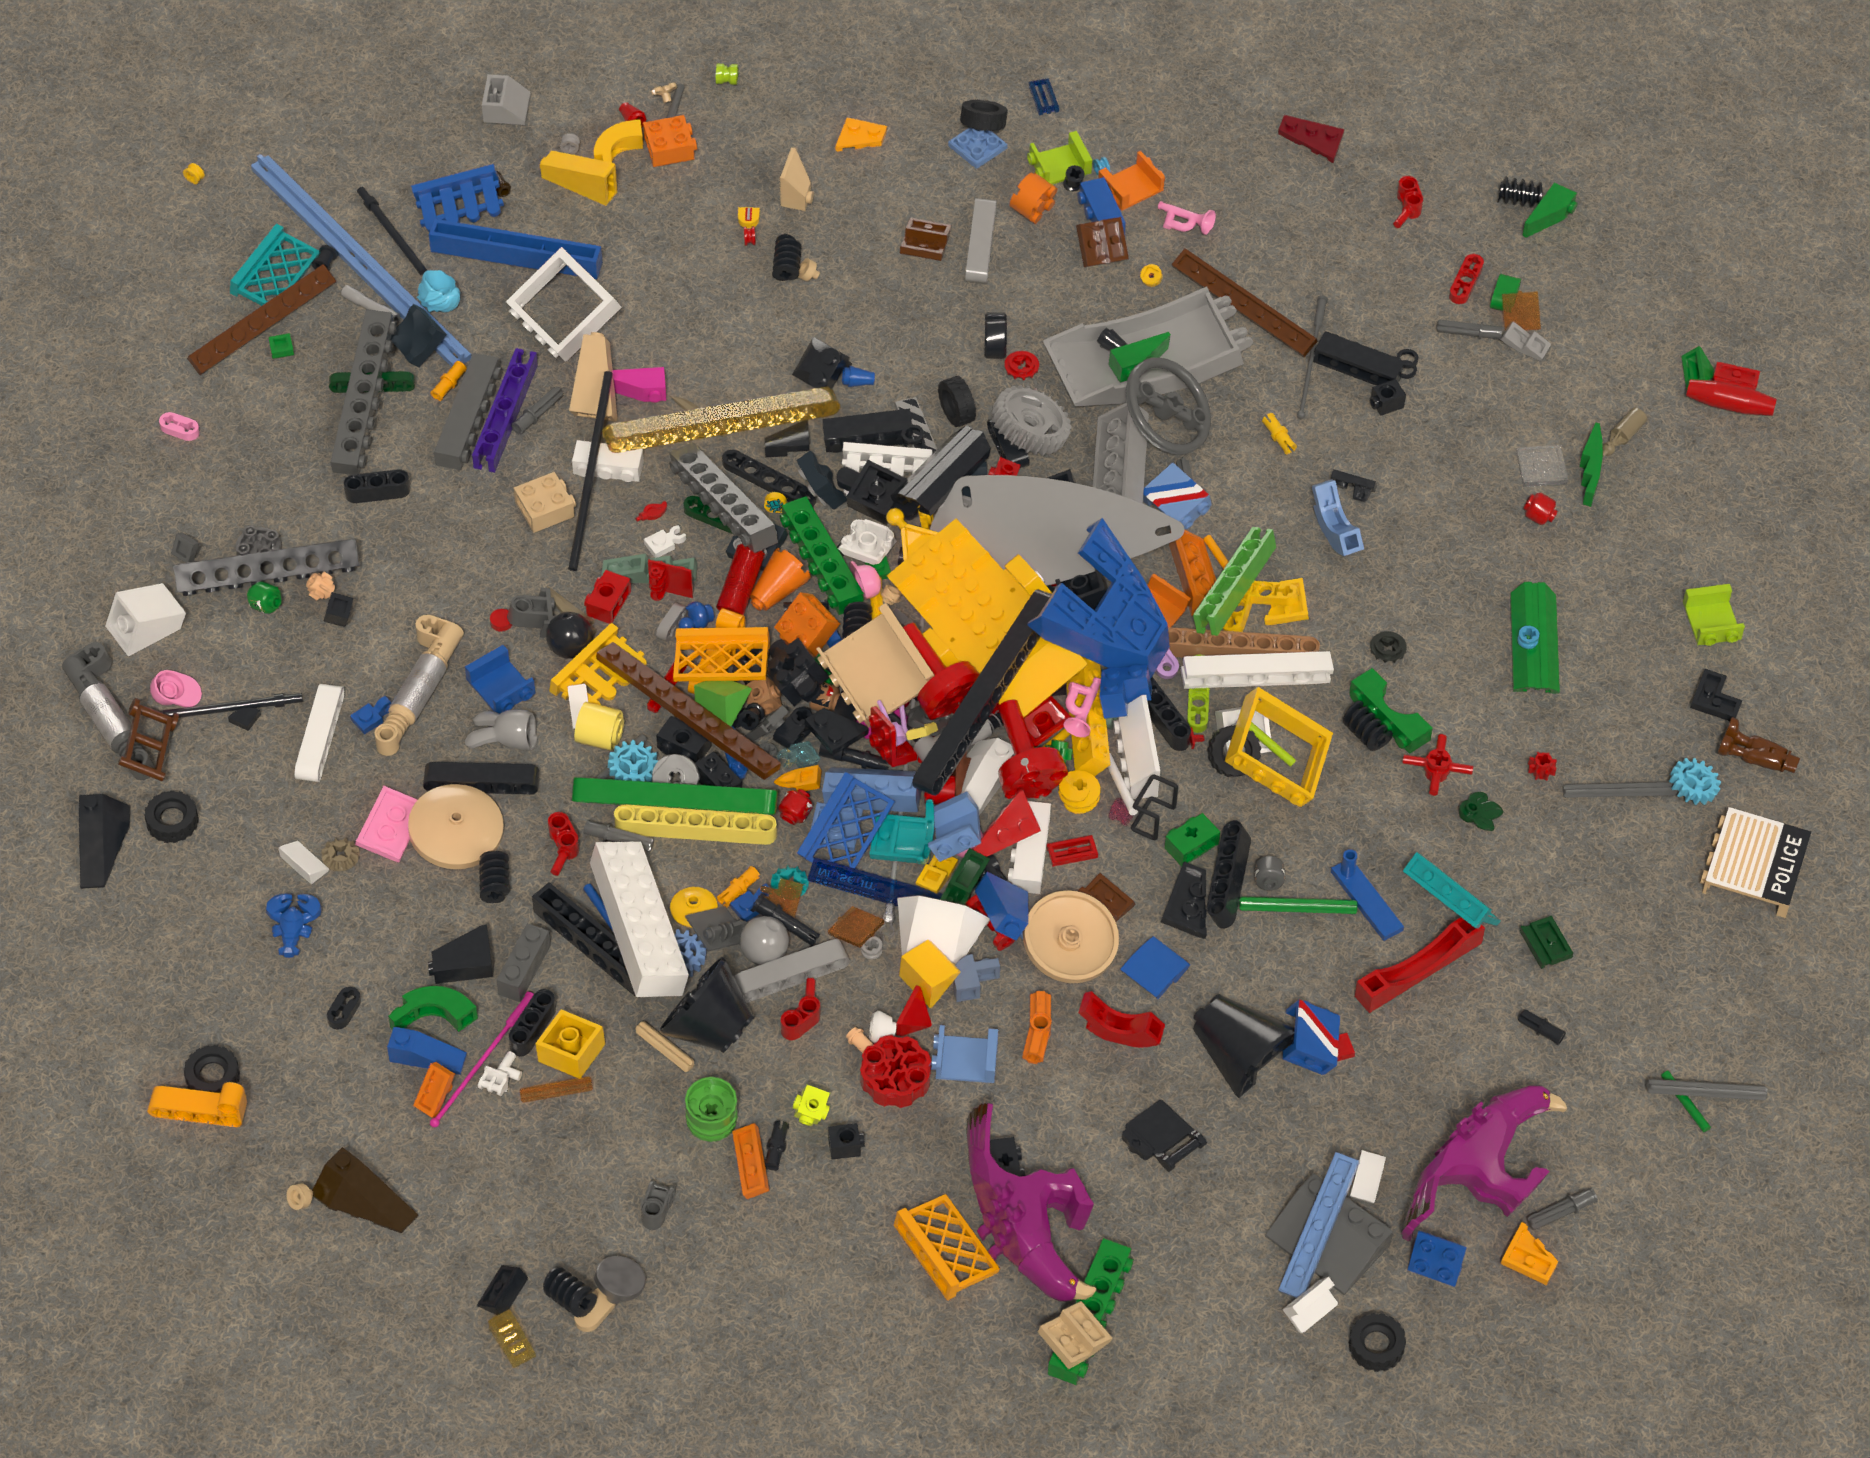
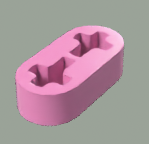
M169 412L163 414L159 419L162 432L174 437L192 441L200 434L198 423L190 418Z

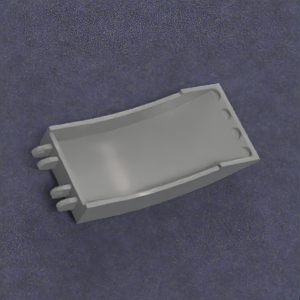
M1204 287L1168 304L1139 314L1090 325H1083L1082 323L1043 340V343L1074 406H1091L1127 402V381L1121 383L1118 381L1108 365L1110 351L1100 347V344L1097 342L1098 337L1105 328L1113 329L1127 344L1169 332L1171 334L1169 348L1160 358L1172 360L1183 366L1193 375L1198 383L1243 365L1240 351L1251 347L1253 340L1251 337H1245L1248 334L1246 327H1239L1229 331L1224 320L1234 316L1237 311L1233 305H1230V297L1223 296L1213 300L1208 288ZM1151 368L1146 370L1140 377L1141 383L1144 381L1151 383L1155 392L1159 394L1187 388V385L1179 377L1165 369Z

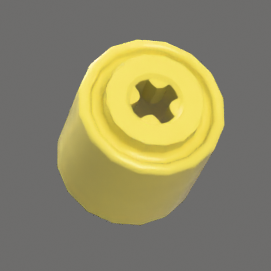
M583 703L576 721L575 742L609 751L614 750V747L620 742L624 729L623 712L598 704Z

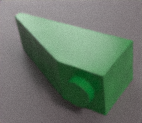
M1554 183L1526 220L1523 237L1527 238L1565 220L1569 213L1573 214L1578 204L1575 202L1577 192Z
M1169 332L1162 333L1110 350L1108 365L1120 383L1127 381L1131 371L1142 361L1161 357L1169 348L1171 334Z

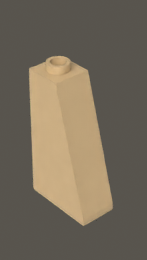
M591 332V335L583 334L569 409L574 416L596 419L604 372L610 371L613 373L610 342L601 333ZM612 376L605 420L617 422L614 379Z

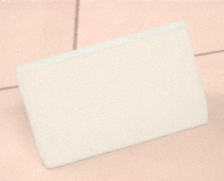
M299 841L279 847L280 857L310 884H313L329 871V868Z

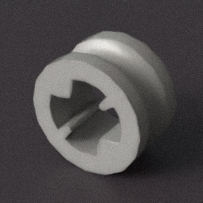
M569 133L563 135L560 149L564 153H577L580 145L579 137Z
M867 936L862 940L861 953L865 958L873 960L881 956L883 944L880 938ZM876 945V948H873L871 951L868 950V947Z

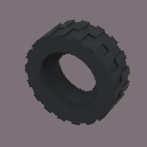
M967 100L962 103L960 122L977 130L994 131L1004 129L1008 109L1002 104L988 100Z
M957 375L940 381V384H938V397L943 412L950 423L955 427H959L974 421L976 417L975 402L965 380Z
M1236 725L1227 726L1212 735V739L1209 740V747L1207 748L1208 760L1211 762V766L1219 774H1224L1227 777L1246 775L1226 763L1223 753L1225 744L1232 739ZM1249 730L1244 744L1245 753L1259 760L1261 758L1260 741L1256 738L1255 733Z
M162 792L154 796L148 802V806L145 807L144 816L147 829L150 831V835L158 841L177 843L191 836L193 831L197 829L199 818L195 802L189 795H185L183 792ZM176 808L183 813V819L178 824L168 826L160 821L161 814L167 809Z
M218 1045L204 1046V1048H199L196 1052L191 1053L189 1059L185 1062L184 1075L186 1085L190 1090L221 1093L224 1083H238L240 1080L237 1059L225 1047H219ZM216 1063L222 1066L224 1075L219 1081L207 1083L200 1078V1071L205 1065Z
M1382 1313L1364 1315L1355 1322L1351 1329L1348 1347L1353 1360L1355 1359L1359 1366H1363L1366 1370L1379 1372L1382 1370L1387 1371L1391 1367L1394 1368L1404 1355L1406 1345L1405 1331L1401 1328V1324L1396 1322L1391 1316L1388 1317ZM1372 1332L1383 1333L1390 1342L1388 1350L1379 1354L1369 1351L1365 1346L1366 1336Z

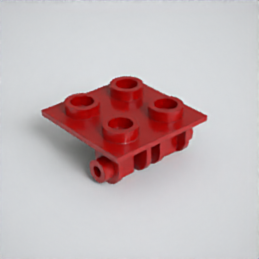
M648 559L651 599L659 601L663 599L666 592L693 598L692 570Z

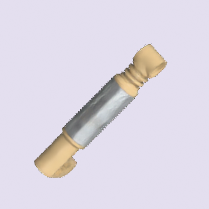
M423 615L416 620L417 640L422 646L428 647V650L421 654L389 707V715L384 723L375 729L376 748L380 754L390 756L399 750V742L408 726L414 724L446 672L447 662L464 634L461 627L457 624L432 615Z

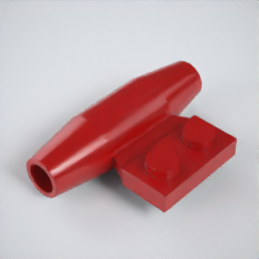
M1718 361L1713 381L1690 379L1686 397L1708 406L1748 415L1773 416L1777 400L1774 397L1756 391L1760 371Z

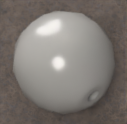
M771 916L753 918L743 927L740 937V946L743 954L749 961L757 965L783 957L787 952L789 936L785 926L778 919Z

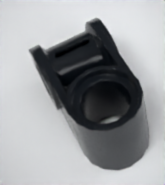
M806 707L796 708L785 722L776 729L773 741L789 751L795 752L802 741L811 733L805 725V719L812 715L811 710Z

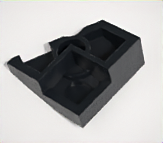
M808 420L801 421L765 437V458L787 457V452L810 451Z

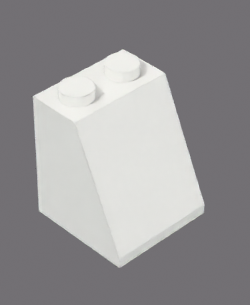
M161 583L116 592L105 626L127 656H130L181 629L186 613L175 600L172 593Z

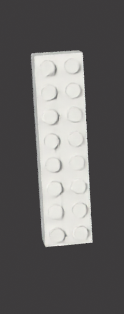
M633 841L596 842L590 865L636 997L682 996L689 974L642 843Z

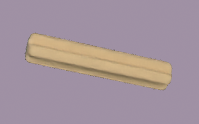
M642 1021L636 1026V1033L683 1071L689 1072L694 1067V1060L649 1024Z

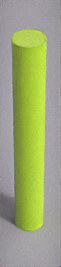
M1251 722L1249 730L1255 733L1256 738L1291 767L1296 759Z

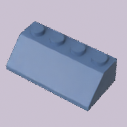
M831 767L825 772L822 790L824 803L828 802L844 773L847 772L857 780L894 800L895 804L891 811L918 812L921 790L914 788L912 784L916 771ZM857 785L852 792L853 802L867 799L865 790ZM869 793L870 798L875 797L873 794ZM850 798L847 800L846 804L851 803ZM881 799L871 801L872 809L884 811L888 804ZM868 802L855 806V808L870 810Z

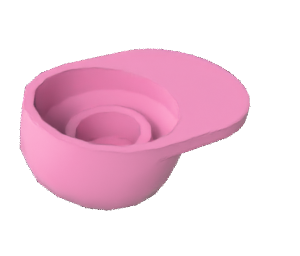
M851 561L849 563L851 573L862 589L864 599L867 600L878 595L881 589V580L875 568L870 565L857 566L854 561Z
M171 670L159 672L150 684L152 698L161 705L175 704L181 707H193L198 704L202 696L201 688L196 680Z

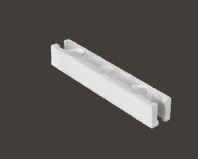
M1330 651L1186 656L1183 658L1184 666H1181L1180 669L1184 689L1330 683V674H1333L1334 671Z

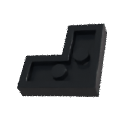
M1705 669L1690 708L1731 721L1732 717L1737 718L1742 700L1721 693L1727 678L1726 675Z

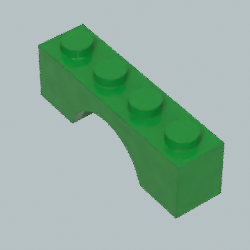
M1371 668L1351 681L1349 694L1353 702L1363 701V707H1369V713L1373 712L1376 715L1375 719H1380L1382 721L1381 725L1388 727L1386 732H1393V738L1398 747L1404 748L1409 754L1431 741L1433 727L1418 713L1402 714L1387 706L1383 699L1386 694L1387 682Z

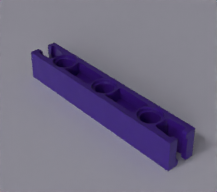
M515 348L472 454L474 469L482 470L483 465L480 463L483 457L486 456L485 460L488 461L489 472L495 473L511 434V425L517 419L538 367L537 352L530 351V358L527 364H522L524 350Z

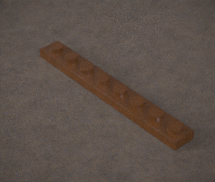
M1186 248L1183 249L1171 264L1174 269L1202 288L1207 287L1209 293L1216 298L1229 296L1231 299L1230 305H1233L1238 313L1305 358L1318 342L1317 338Z
M324 264L190 354L187 357L188 361L198 374L202 375L336 283L335 278Z

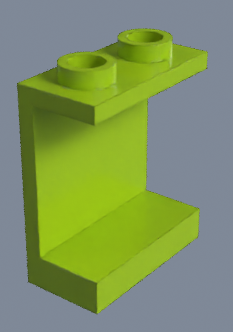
M1077 131L1069 133L1068 145L1043 152H1038L1035 144L1030 143L1029 153H1027L1029 164L1035 167L1036 174L1051 184L1063 182L1066 177V170L1073 165L1081 167L1085 175L1092 174V158Z
M1730 584L1686 589L1683 605L1697 645L1711 646L1719 642L1733 643L1742 639L1745 625L1744 623L1737 624L1729 602L1732 594Z

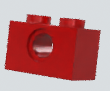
M605 570L603 575L597 578L592 593H589L585 598L584 606H586L587 616L608 624L613 623L631 593L630 578Z

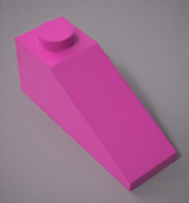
M664 367L613 370L615 393L643 402L656 403L666 401Z

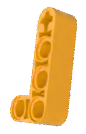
M724 608L720 610L716 619V628L745 627L744 615ZM707 649L705 654L710 657L717 650ZM729 649L726 652L733 657L736 649ZM721 655L715 662L721 666L728 659ZM702 658L698 665H700L705 660ZM709 664L702 671L704 673H712L716 669ZM689 681L688 692L695 694L694 685L704 681Z
M233 1082L224 1083L221 1093L156 1086L153 1088L147 1112L157 1118L181 1121L185 1119L184 1121L205 1124L209 1122V1124L240 1127L246 1110L247 1099L244 1088Z

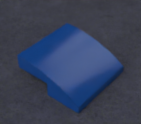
M1153 936L1130 957L1120 970L1155 998L1159 999L1173 982L1176 983L1190 967V964Z

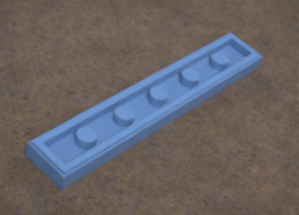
M1335 1152L1283 1277L1279 1292L1297 1298L1308 1289L1360 1164L1359 1160Z

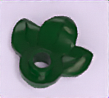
M1484 792L1470 794L1468 800L1463 801L1459 806V816L1463 821L1468 823L1474 822L1478 828L1486 831H1494L1492 820L1499 818L1504 813L1500 805L1493 801H1488V795Z

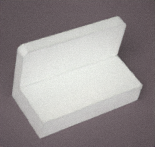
M1329 1277L1318 1280L1283 1309L1299 1333H1304L1338 1305L1329 1291L1334 1286Z

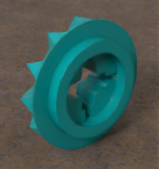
M787 865L786 868H778L777 872L772 874L771 888L780 898L796 899L805 894L808 889L809 879L806 876V872L801 871L798 866L790 868ZM793 876L794 883L791 882L786 887V880H789Z

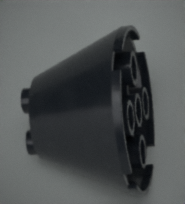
M720 957L700 977L696 985L698 987L691 993L688 991L660 1027L661 1030L659 1032L661 1034L716 1049L722 1053L739 1039L743 1033L742 1029L746 1028L755 1016L751 1014L726 959Z

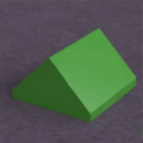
M704 681L694 685L695 701L729 726H732L752 690L750 687L734 681Z

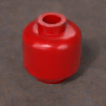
M1541 492L1535 495L1531 494L1523 507L1525 517L1539 525H1544L1547 521L1552 522L1558 512L1555 509L1556 501Z

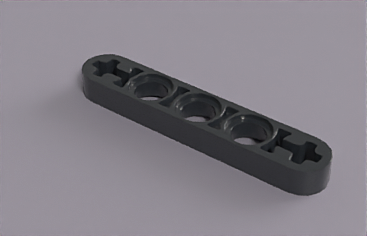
M727 450L723 453L722 465L726 470L770 493L778 492L783 494L788 502L805 496L810 497L808 499L812 507L815 506L816 497L812 495L807 486L737 450ZM753 467L756 471L754 473H747L745 469ZM765 477H773L775 479L771 483L763 481ZM790 486L793 490L791 492H784L782 488Z

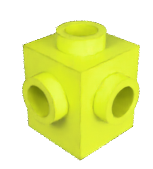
M806 1085L801 1095L797 1094L792 1106L793 1109H796L794 1117L799 1118L800 1123L808 1126L817 1125L821 1119L825 1120L830 1106L826 1105L830 1093Z

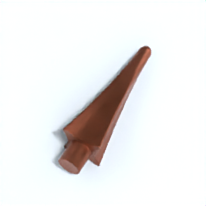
M967 751L953 771V775H955L954 797L962 792L971 758H967Z

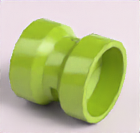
M717 63L716 84L729 82L730 85H737L738 64H731L728 67Z

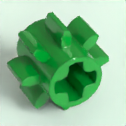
M1052 740L1051 745L1045 746L1057 749L1063 757L1065 764L1066 760H1072L1073 749L1068 748L1069 742Z

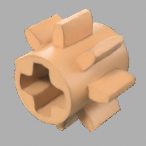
M324 571L322 574H312L306 583V587L310 592L309 596L317 601L319 598H329L331 592L335 589L332 576Z

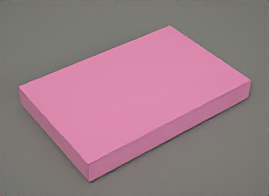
M383 786L355 845L390 860L400 862L410 842L408 821L411 809L417 799Z

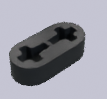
M345 987L339 992L327 1012V1020L331 1028L339 1030L349 1024L361 1004L358 989L355 987ZM351 995L354 996V1000L350 999L346 1004L345 997L350 998ZM342 1011V1018H338L337 1021H335L334 1016L338 1017Z

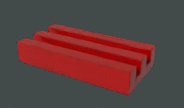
M1092 835L1048 843L1046 845L1052 867L1098 858V851ZM1084 844H1090L1089 846H1084V847H1079V848L1073 847V846H1079V845H1084ZM1068 848V850L1054 852V850Z

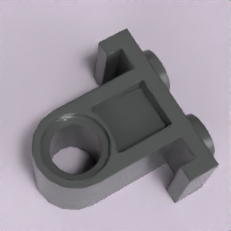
M541 587L539 596H515L511 601L507 614L510 624L516 627L541 628L540 638H546V629L551 619L555 617L552 614L555 601L554 597H551L550 588Z

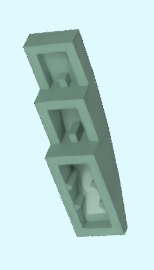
M645 553L603 560L602 575L605 570L630 578L631 583L649 584V558ZM663 556L650 559L692 570V581H696L697 561L695 558L673 561L671 556Z

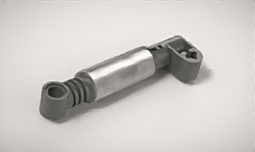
M94 642L65 659L62 669L79 693L78 697L81 704L110 748L115 753H119L120 757H124L131 723L108 688L97 679V677L110 669L112 659L101 643ZM134 742L131 760L155 769L153 762L141 744ZM130 770L132 775L137 780H146L150 778L149 776Z

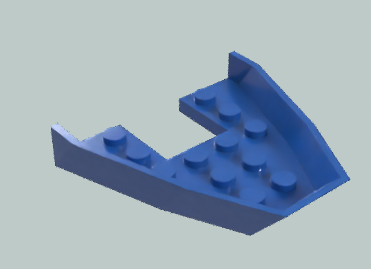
M1101 518L1086 529L1090 534L1078 551L1081 557L1112 582L1096 609L1093 610L1061 583L1057 585L1040 614L1030 620L1027 625L1044 640L1108 668L1147 664L1151 679L1170 648L1168 624L1144 578L1104 519Z

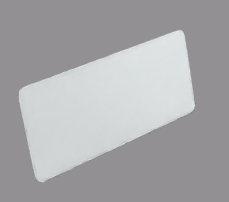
M586 684L568 686L573 729L576 726L577 717L583 703L588 702Z

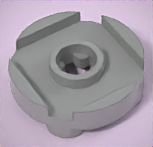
M673 754L665 756L653 768V782L671 783V772H679L681 774V782H674V784L698 785L700 780L697 766L690 758L684 755Z

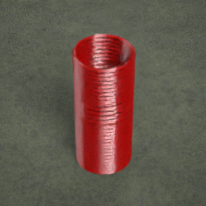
M743 544L737 545L724 582L725 584L716 605L719 611L724 608L744 615L765 556L762 550L754 553L748 546L745 547Z

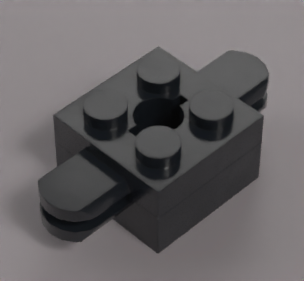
M867 460L861 472L846 466L837 472V485L849 492L846 496L848 507L884 525H888L886 515L892 508L902 510L905 520H912L917 516L918 505L915 504V501L901 505L891 499V495L907 478L870 460Z
M796 638L790 644L783 639L774 642L769 649L772 659L767 663V674L779 691L794 707L802 700L808 703L816 700L822 692L820 685L830 678L827 672L799 638Z

